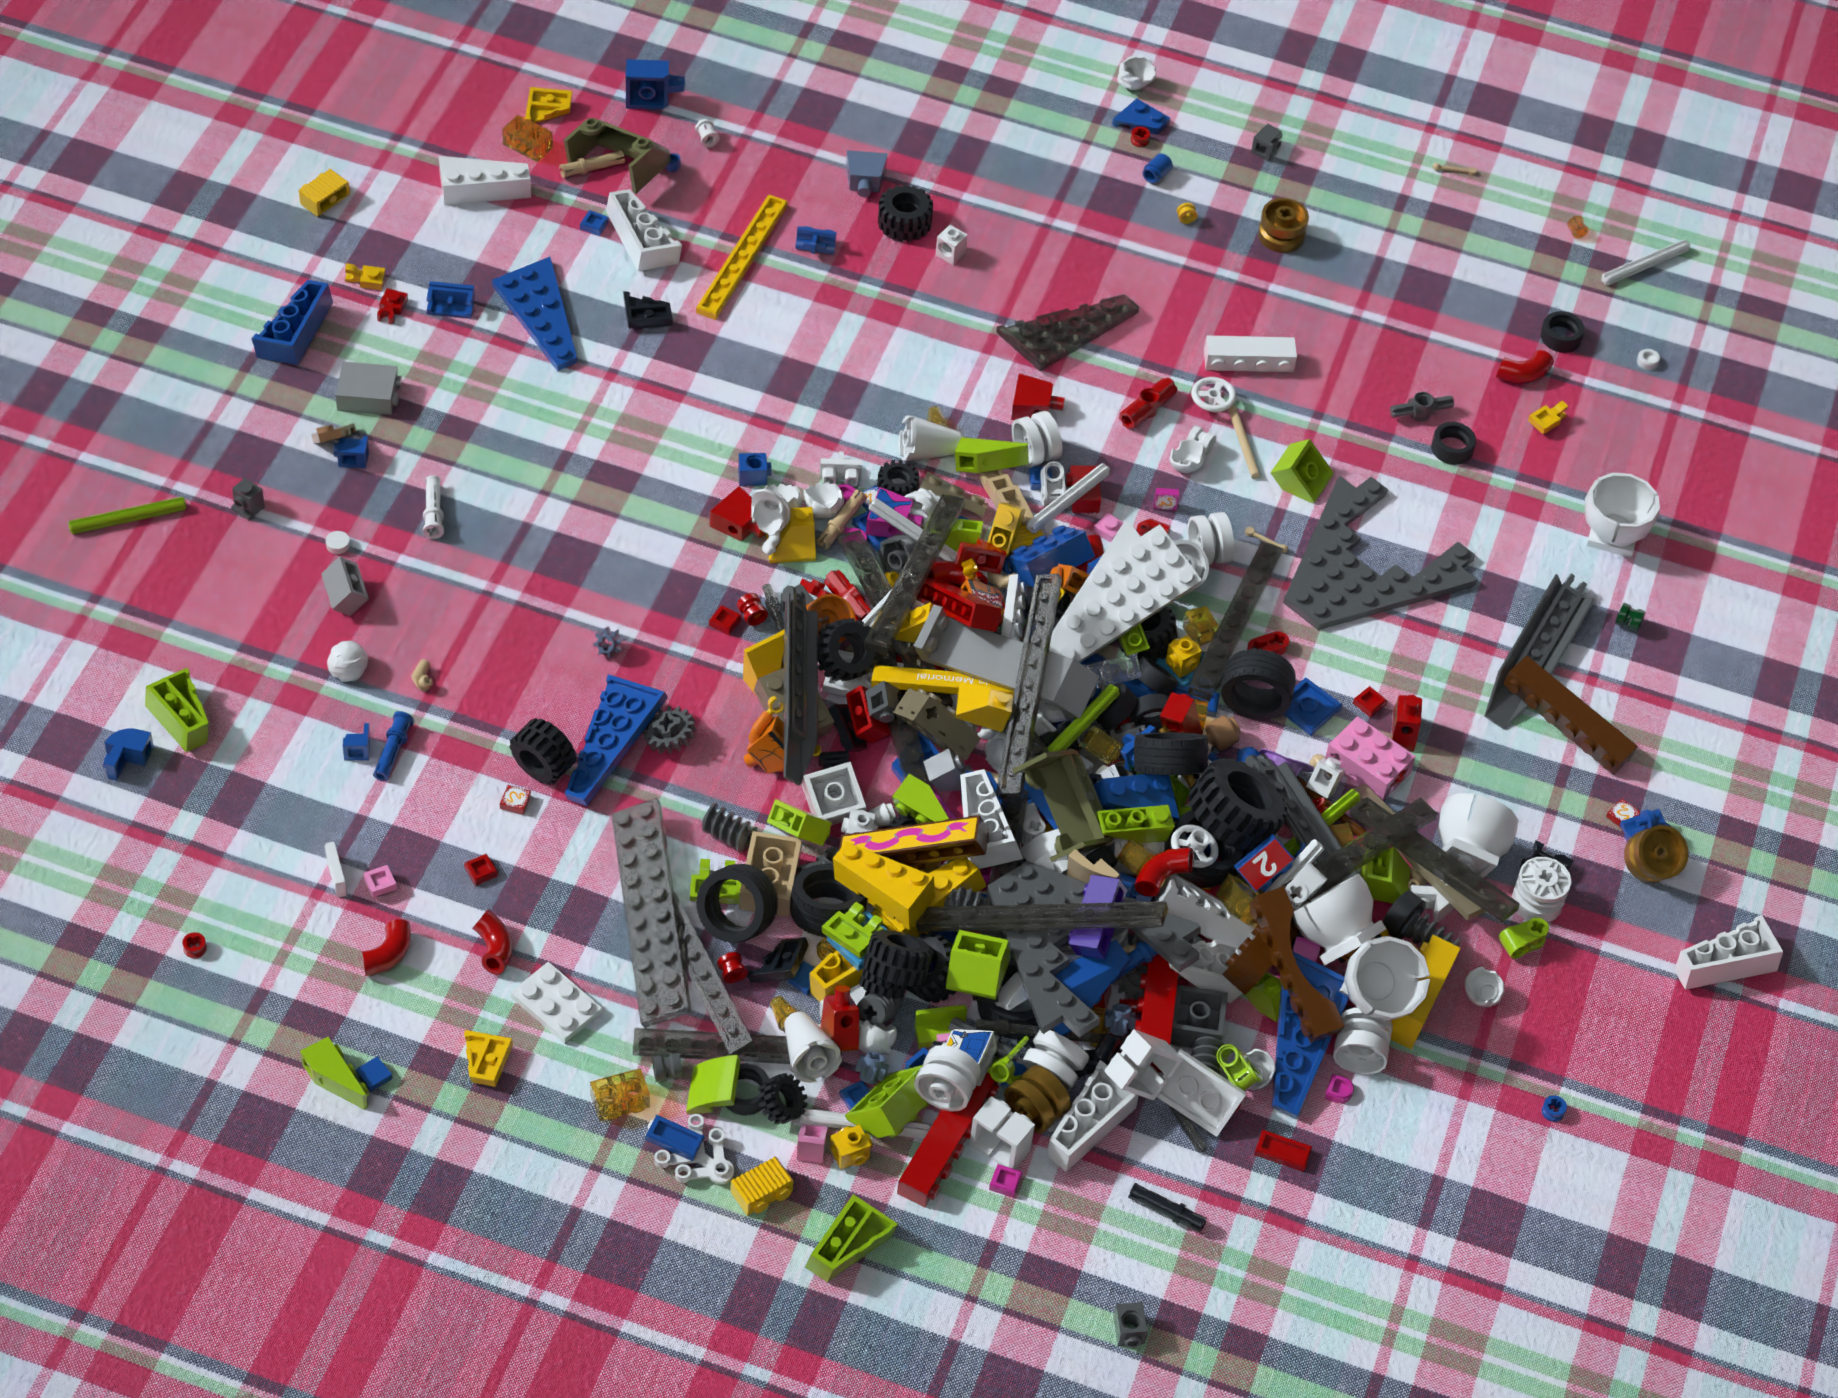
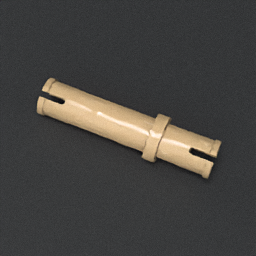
M622 150L588 159L578 158L575 162L560 164L559 169H563L560 173L562 178H566L576 174L585 175L589 171L624 164L625 159L621 158L624 157Z
M855 490L835 518L829 520L826 524L827 528L816 540L821 548L824 547L825 550H828L834 540L844 533L845 526L867 500L863 492H860L858 495L859 490Z

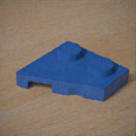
M1136 98L1113 118L1112 125L1114 127H1119V124L1130 125L1131 130L1135 127H1145L1151 134L1157 135L1169 125L1170 117Z

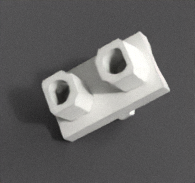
M839 451V458L820 459V479H823L824 484L827 482L836 484V479L845 480V484L856 487L858 480H861L862 460L844 458V451Z

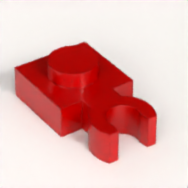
M387 288L379 302L378 322H381L383 317H388V323L390 325L393 324L395 321L394 313L401 315L408 301V293Z
M802 578L800 582L808 593L817 598L822 595L832 594L824 589V583L814 578L811 582Z

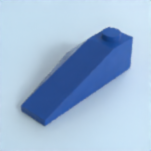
M1115 939L1110 942L1105 960L1082 956L1069 963L1067 968L1054 975V977L1091 1009L1095 1004L1099 1003L1102 999L1101 995L1110 984L1115 982L1131 959ZM1063 1022L1053 1028L1056 1033L1062 1036L1072 1032Z

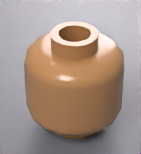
M1222 715L1208 723L1205 727L1208 742L1213 743L1212 747L1219 751H1224L1239 741L1241 730L1233 717L1228 718Z

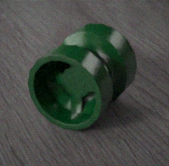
M1624 602L1617 615L1615 624L1620 626L1626 625L1631 631L1637 633L1646 611L1633 609L1630 604Z

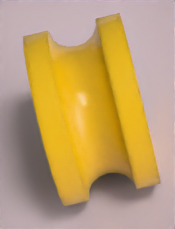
M1189 202L1181 204L1176 211L1179 221L1183 224L1194 222L1198 216L1195 205Z

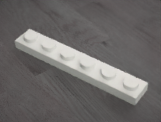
M1019 574L1009 576L1001 634L1017 641L1023 635L1021 623H1024L1023 610L1026 609L1025 596L1028 595L1025 582H1021Z

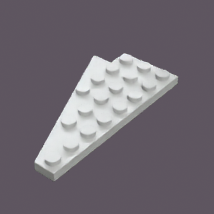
M1127 519L1041 649L1072 658L1081 663L1201 584L1202 579L1160 524L1140 537Z

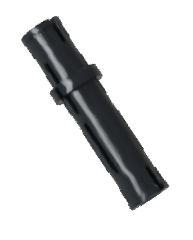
M1134 1183L1128 1195L1129 1199L1173 1219L1172 1222L1176 1224L1186 1225L1198 1233H1201L1206 1224L1207 1217L1186 1208L1187 1205L1183 1203L1173 1202L1144 1188L1138 1183Z

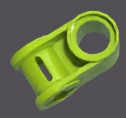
M1532 918L1516 926L1506 928L1499 934L1498 939L1510 958L1517 959L1543 947L1545 936L1549 932V925L1542 918Z
M1225 1044L1218 1049L1217 1061L1231 1083L1245 1091L1254 1083L1263 1081L1259 1071L1241 1049L1231 1044ZM1235 1052V1060L1229 1064L1228 1057L1231 1053Z

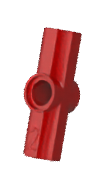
M1169 377L1162 378L1151 388L1143 389L1140 392L1139 398L1120 412L1119 419L1122 421L1123 426L1128 429L1135 428L1146 418L1154 417L1157 414V409L1177 393L1178 388L1174 381Z
M832 570L826 575L825 585L833 594L841 596L848 601L854 610L856 621H862L872 611L866 604V599L849 582L840 570Z

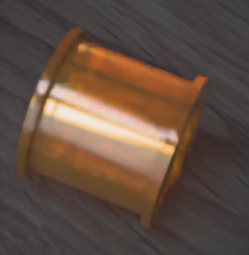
M1574 216L1567 222V226L1571 229L1574 238H1582L1589 231L1582 216Z

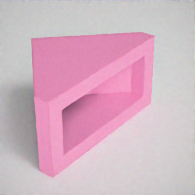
M802 1123L798 1136V1161L823 1164L828 1126Z

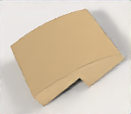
M1076 849L1068 855L1067 876L1089 883L1091 875L1120 878V874L1102 859L1093 865Z

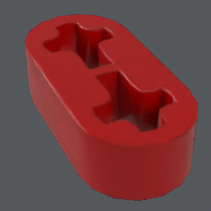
M1280 631L1271 632L1251 639L1248 642L1247 649H1262L1282 655L1288 649L1289 637Z

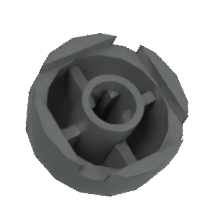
M894 535L880 543V550L877 551V560L882 572L885 574L886 572L894 571L902 578L921 558H924L923 550L919 543L908 535Z

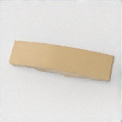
M1002 469L976 473L996 508H998L999 503L1005 502L1026 509L1022 525L1034 517L1018 485H1013L1009 475L1004 474Z

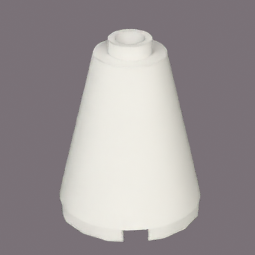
M908 415L902 421V424H906L904 431L900 430L899 454L904 456L902 458L903 461L955 455V450L963 436H961L959 431Z
M794 1012L790 1014L784 1022L791 1070L796 1079L802 1082L813 1083L817 1082L815 1078L831 1076L838 1069L842 1061L838 1045L807 1013Z

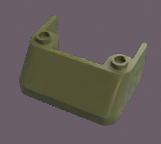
M595 118L585 120L563 140L568 163L575 162L578 158H584L597 145L616 152L622 150L624 155L634 158L635 160L628 166L632 190L635 194L671 162L670 151L666 147L648 138Z
M1076 750L1045 752L1012 769L1014 773L1025 772V779L1030 787H1034L1036 790L1042 789L1061 835L1056 837V843L1054 844L1057 854L1049 857L1051 862L1068 859V855L1075 849L1080 854H1083L1113 841L1114 837L1106 836L1102 833L1097 812L1103 811V807L1084 762Z

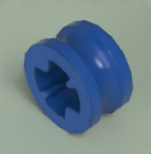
M1551 1095L1544 1101L1541 1109L1542 1115L1548 1121L1558 1122L1564 1117L1567 1104L1561 1097ZM1550 1105H1554L1555 1109L1558 1107V1112H1554V1109L1550 1110Z

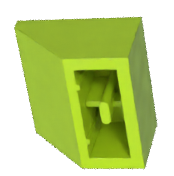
M1369 840L1361 859L1360 876L1368 885L1373 899L1394 904L1404 892L1409 891L1410 866L1393 845Z
M959 930L951 950L946 989L996 1000L1011 959L1009 940Z

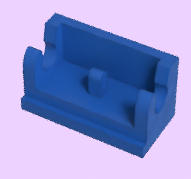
M430 281L426 298L428 302L427 314L471 319L475 303L474 285Z

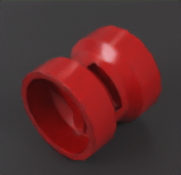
M756 593L745 594L737 602V607L744 614V620L749 626L759 625L766 620L768 612L761 605V600Z

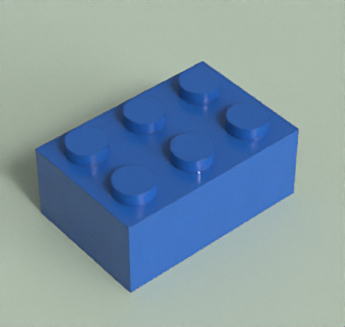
M1062 525L1052 530L1053 533L1047 536L1035 538L1032 544L1014 549L1013 554L1007 556L1012 572L1019 574L1021 582L1037 588V586L1050 581V572L1058 564L1073 567L1083 564L1095 557L1086 532Z

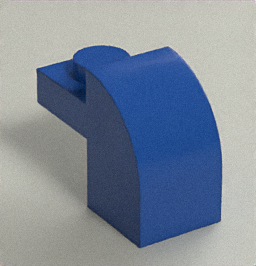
M127 728L114 732L106 739L105 748L107 754L104 758L103 767L106 768L107 778L118 781L126 762L142 766L146 765L154 748L151 732Z

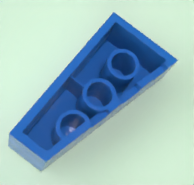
M307 280L290 297L291 302L286 306H282L277 311L278 315L272 321L268 320L263 326L264 330L260 334L256 333L251 338L257 358L299 365L333 304L328 283Z

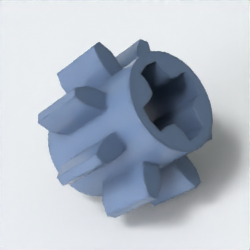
M606 627L603 630L604 634L600 631L595 634L598 640L593 643V646H597L599 650L598 655L607 653L608 658L614 655V651L616 653L622 651L619 645L625 640L618 635L619 630L610 631V628ZM605 639H607V641H611L612 645H610V643H606Z
M1114 1004L1112 1010L1106 1009L1104 1026L1109 1027L1110 1033L1124 1036L1128 1033V1029H1135L1136 1013L1131 1012V1008L1126 1004Z
M870 1051L867 1052L866 1056H860L855 1071L860 1072L859 1078L863 1082L876 1084L878 1079L880 1081L884 1080L889 1065L884 1064L885 1057L883 1055Z

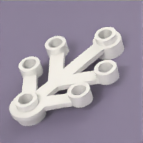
M692 1114L688 1118V1128L703 1135V1117L700 1114ZM652 1119V1120L649 1122V1124H648V1130H649V1128H650V1126H651V1124H652V1122H653L654 1119ZM693 1121H699L700 1124H699V1125H693L692 1122H693ZM714 1128L709 1132V1143L713 1146L714 1159L705 1154L704 1142H702L694 1161H690L677 1154H670L666 1150H659L654 1156V1163L659 1168L681 1164L675 1169V1178L680 1183H686L694 1179L710 1178L713 1183L724 1185L734 1175L732 1163L724 1158L723 1143L725 1134L719 1128ZM715 1135H718V1136H720L721 1138L718 1139V1140H716V1139H713L712 1137L715 1136ZM665 1157L667 1160L659 1161L658 1158ZM700 1163L704 1167L691 1169L685 1164ZM717 1169H724L725 1171L718 1172ZM682 1171H685V1172L688 1173V1174L685 1175V1176L679 1175V1173L682 1172Z

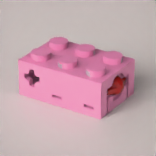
M1357 716L1328 744L1325 757L1327 759L1332 757L1340 761V767L1345 769L1344 776L1359 786L1366 784L1384 801L1411 774L1416 756Z

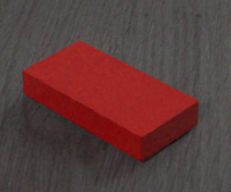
M1262 1129L1254 1155L1304 1172L1312 1146Z

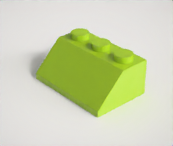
M923 1065L888 1073L883 1081H880L845 1115L846 1119L856 1126L860 1124L863 1130L877 1138L885 1136L893 1138L901 1134L904 1130L903 1127L918 1117L917 1113L921 1109L930 1105L921 1098L914 1086L915 1079Z

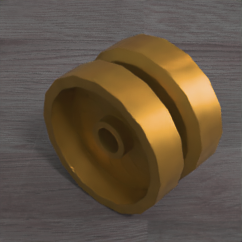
M1276 198L1266 203L1261 213V222L1258 229V237L1263 246L1279 253H1289L1299 249L1303 245L1306 236V228L1309 221L1307 209L1298 201L1289 198Z
M1658 825L1636 832L1628 839L1624 848V860L1627 869L1635 878L1642 882L1655 883L1675 877L1684 870L1688 862L1689 849L1686 840L1679 831L1670 826Z
M1034 1065L1021 1075L1020 1080L1014 1081L1004 1092L1005 1102L1011 1108V1112L1027 1116L1035 1124L1034 1133L1038 1134L1050 1128L1054 1121L1061 1118L1071 1107L1070 1097L1065 1087L1057 1077L1041 1066Z

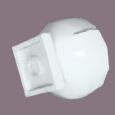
M1610 473L1595 480L1585 497V517L1587 524L1591 527L1586 546L1632 557L1636 541L1648 535L1659 517L1660 503L1659 496H1657L1658 493L1647 481L1632 474Z
M1457 793L1447 797L1441 808L1437 832L1444 847L1437 855L1453 871L1479 882L1498 865L1499 858L1510 850L1516 837L1519 820L1507 806L1497 800L1478 794L1468 822L1475 794Z
M1359 874L1310 900V902L1294 910L1292 914L1294 926L1303 937L1325 948V953L1320 956L1324 965L1360 947L1364 942L1371 940L1386 929L1381 920L1377 923L1372 922L1373 898L1368 885Z
M1384 936L1364 942L1348 960L1344 983L1339 992L1349 997L1365 1015L1389 1021L1411 1014L1426 998L1430 979L1418 981V979L1428 977L1430 974L1424 956L1410 942Z

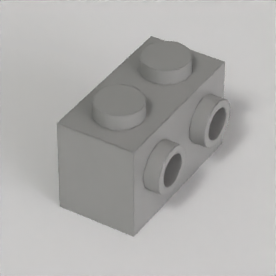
M339 556L321 573L324 587L330 600V606L336 612L351 616L369 599L357 563Z

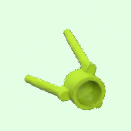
M1025 1036L1007 1056L1001 1059L995 1058L992 1065L987 1069V1072L990 1073L995 1081H1006L1008 1084H1012L1014 1081L1020 1080L1021 1075H1013L1015 1065L1012 1062V1058L1029 1040L1028 1036Z

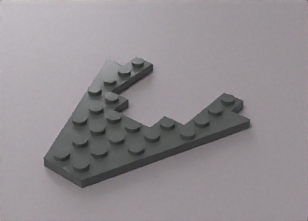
M1339 476L1284 597L1283 603L1317 630L1325 629L1474 587L1477 578L1464 568L1474 561L1475 554L1457 542L1414 577L1397 564L1380 576L1349 552L1360 543L1361 537L1347 526L1387 495L1388 488L1372 476L1357 488Z
M1026 861L989 884L988 893L1006 940H1009L1012 957L1041 1033L1045 1034L1063 1022L1078 1037H1081L1100 1024V1017L1054 975L1069 966V958L1058 947L1068 941L1069 933L1074 929L1076 912L1082 904L1084 887L1087 883ZM1125 897L1112 938L1130 928L1179 972L1199 960L1200 953L1187 942L1201 933V926L1198 923L1140 903L1136 899Z

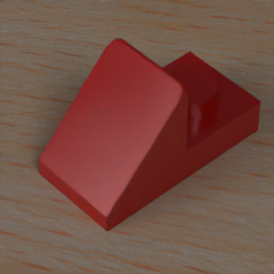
M978 538L976 544L960 543L954 563L956 567H962L963 562L973 559L978 571L1000 574L1007 553Z

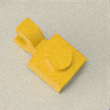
M346 263L345 282H360L361 288L382 290L385 268L363 265L362 270H359L356 265Z
M1563 400L1551 409L1545 405L1530 414L1528 421L1544 435L1560 425V421L1566 417L1564 411L1568 409V405Z

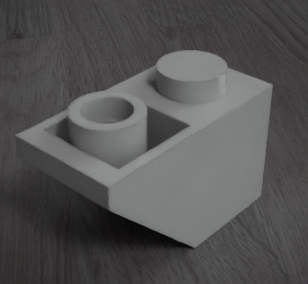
M950 749L923 761L929 781L939 791H960V775L965 774L966 771H974L970 765L966 766L960 755L956 756Z

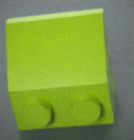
M1311 439L1289 444L1270 472L1282 490L1310 503H1314L1334 474Z

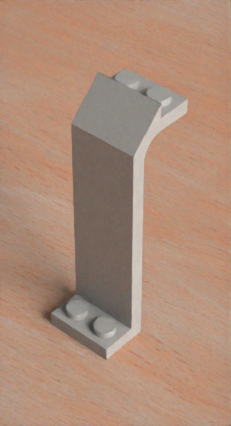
M933 605L914 644V648L922 661L1052 704L1060 709L1066 720H1071V723L1076 718H1081L1084 710L1087 708L1086 705L1090 697H1093L1095 694L1096 684L1100 678L1099 675L1072 658L987 630L971 628L957 620L948 618L943 607Z

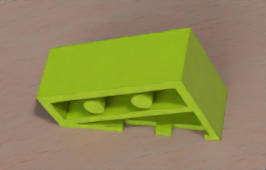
M188 667L146 686L145 707L186 753L207 743L209 723L201 701L198 700L196 695V688L190 679Z
M853 1194L811 1253L805 1268L824 1281L829 1282L890 1239L898 1223Z

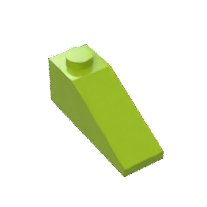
M775 799L767 819V823L798 838L821 846L828 839L832 824L821 817Z

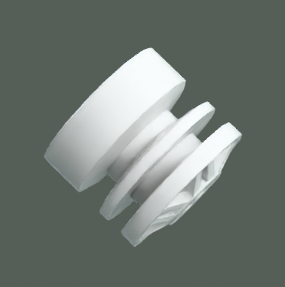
M1535 857L1527 860L1520 869L1511 897L1513 908L1518 915L1527 921L1536 917L1544 919L1547 923L1555 920L1561 914L1571 885L1570 873L1566 867L1557 860L1548 857Z
M1358 1008L1344 1011L1341 1018L1345 1027L1337 1034L1333 1053L1335 1063L1341 1068L1357 1074H1374L1382 1071L1386 1067L1388 1060L1389 1043L1393 1028L1391 1020L1388 1021L1365 1015Z

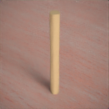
M1231 406L1228 409L1251 478L1256 479L1260 476L1237 407Z

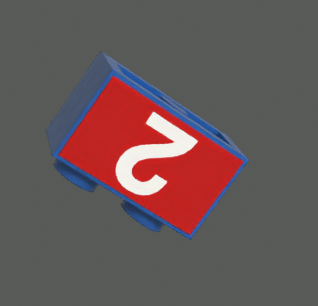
M1272 833L1235 864L1234 867L1253 890L1257 892L1259 889L1261 891L1267 889L1273 883L1272 879L1277 874L1283 875L1293 866L1291 863L1295 859Z

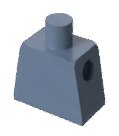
M847 150L846 173L849 189L858 191V195L861 197H868L871 192H879L886 173L888 153Z

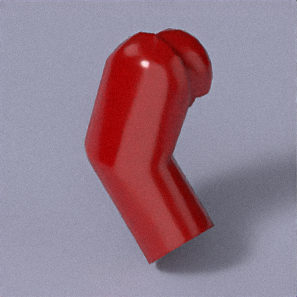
M1147 519L1140 522L1136 530L1139 535L1143 536L1160 524L1169 535L1171 526L1154 519Z

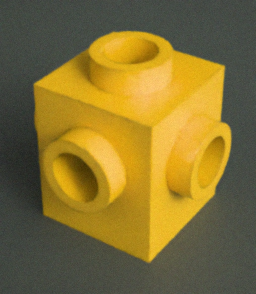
M1188 635L1180 639H1174L1168 645L1166 663L1181 678L1193 672L1200 664L1201 647Z
M860 1124L854 1127H845L838 1133L831 1135L830 1150L840 1170L852 1165L859 1166L870 1159V1149L873 1147L870 1135L867 1132L864 1133Z

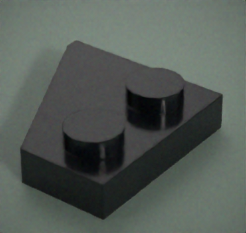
M623 291L628 329L673 325L669 302L654 300L646 296L639 299L630 296V292Z
M834 704L828 708L834 720L833 725L840 736V743L845 751L861 752L866 749V741L862 740V738L859 739L855 735L848 704Z
M806 937L782 940L772 952L762 959L764 965L758 971L750 970L747 976L750 983L795 978L809 946Z

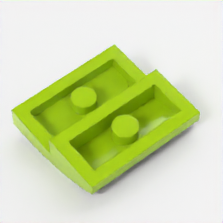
M738 1055L710 1059L693 1067L686 1108L687 1114L712 1113L713 1107L734 1105L741 1062Z

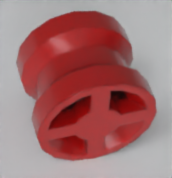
M738 952L727 953L717 961L718 968L723 971L722 978L725 983L739 982L748 974L746 966L742 964V956Z

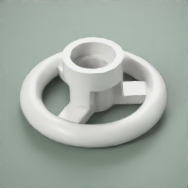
M1206 377L1197 381L1191 392L1193 401L1200 408L1210 412L1225 411L1236 400L1234 387L1226 380L1218 377ZM1215 384L1214 388L1208 391H1199L1203 385ZM1222 387L1226 388L1229 392V400L1227 402L1220 396Z
M1184 825L1176 829L1172 835V849L1186 846L1196 852L1200 860L1194 859L1193 867L1204 868L1216 861L1219 853L1217 842L1204 828L1196 825ZM1183 832H1192L1187 840L1179 839ZM1209 844L1211 847V854L1207 858L1203 851Z

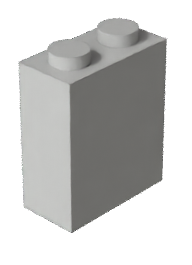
M343 361L336 390L337 410L392 415L393 407L398 405L399 394L397 389H401L402 376L398 375V366Z

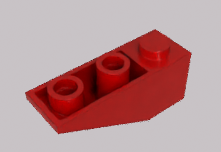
M1172 692L1160 714L1162 726L1167 727L1168 730L1173 732L1203 735L1194 699L1186 694L1179 695Z

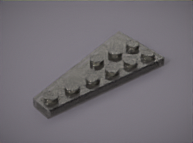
M1126 294L1102 299L1098 304L1090 306L1088 304L1079 305V309L1070 311L1067 308L1037 316L1036 320L1028 322L1020 320L1016 321L1015 325L1005 327V325L997 326L996 333L1041 372L1139 313L1140 306Z

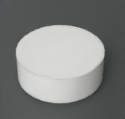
M1643 349L1639 352L1637 364L1641 368L1654 370L1658 367L1660 355L1656 351Z
M333 531L326 537V548L333 554L345 553L350 547L349 536L345 532Z

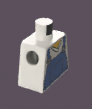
M954 1029L951 1031L946 1043L940 1041L932 1043L931 1048L941 1045L951 1046L973 1057L981 1069V1076L977 1086H981L997 1050L993 1031Z

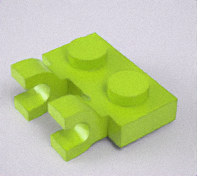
M700 859L699 875H691V902L697 901L699 888L710 875V859ZM725 860V867L735 864L733 860ZM733 879L725 881L720 889L719 902L739 904L742 883Z
M855 902L847 913L843 914L838 911L822 926V933L861 959L867 952L872 933L883 931L884 928L880 926L883 924V919L877 915H874L864 927L859 925L865 920V916L861 914L864 911V906Z

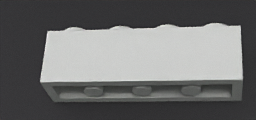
M1206 335L1204 346L1205 370L1294 372L1297 359L1295 337Z

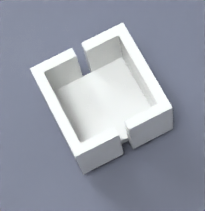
M1133 1029L1121 1046L1123 1051L1116 1053L1104 1072L1122 1090L1154 1101L1167 1081L1150 1065L1151 1062L1167 1077H1171L1183 1058L1166 1041Z
M991 1096L973 1117L969 1145L989 1157L999 1144L1005 1141L1006 1143L993 1157V1161L1016 1169L1031 1151L1035 1124L1025 1115H1020L1017 1112L1012 1113L1007 1103L1001 1100L998 1101Z

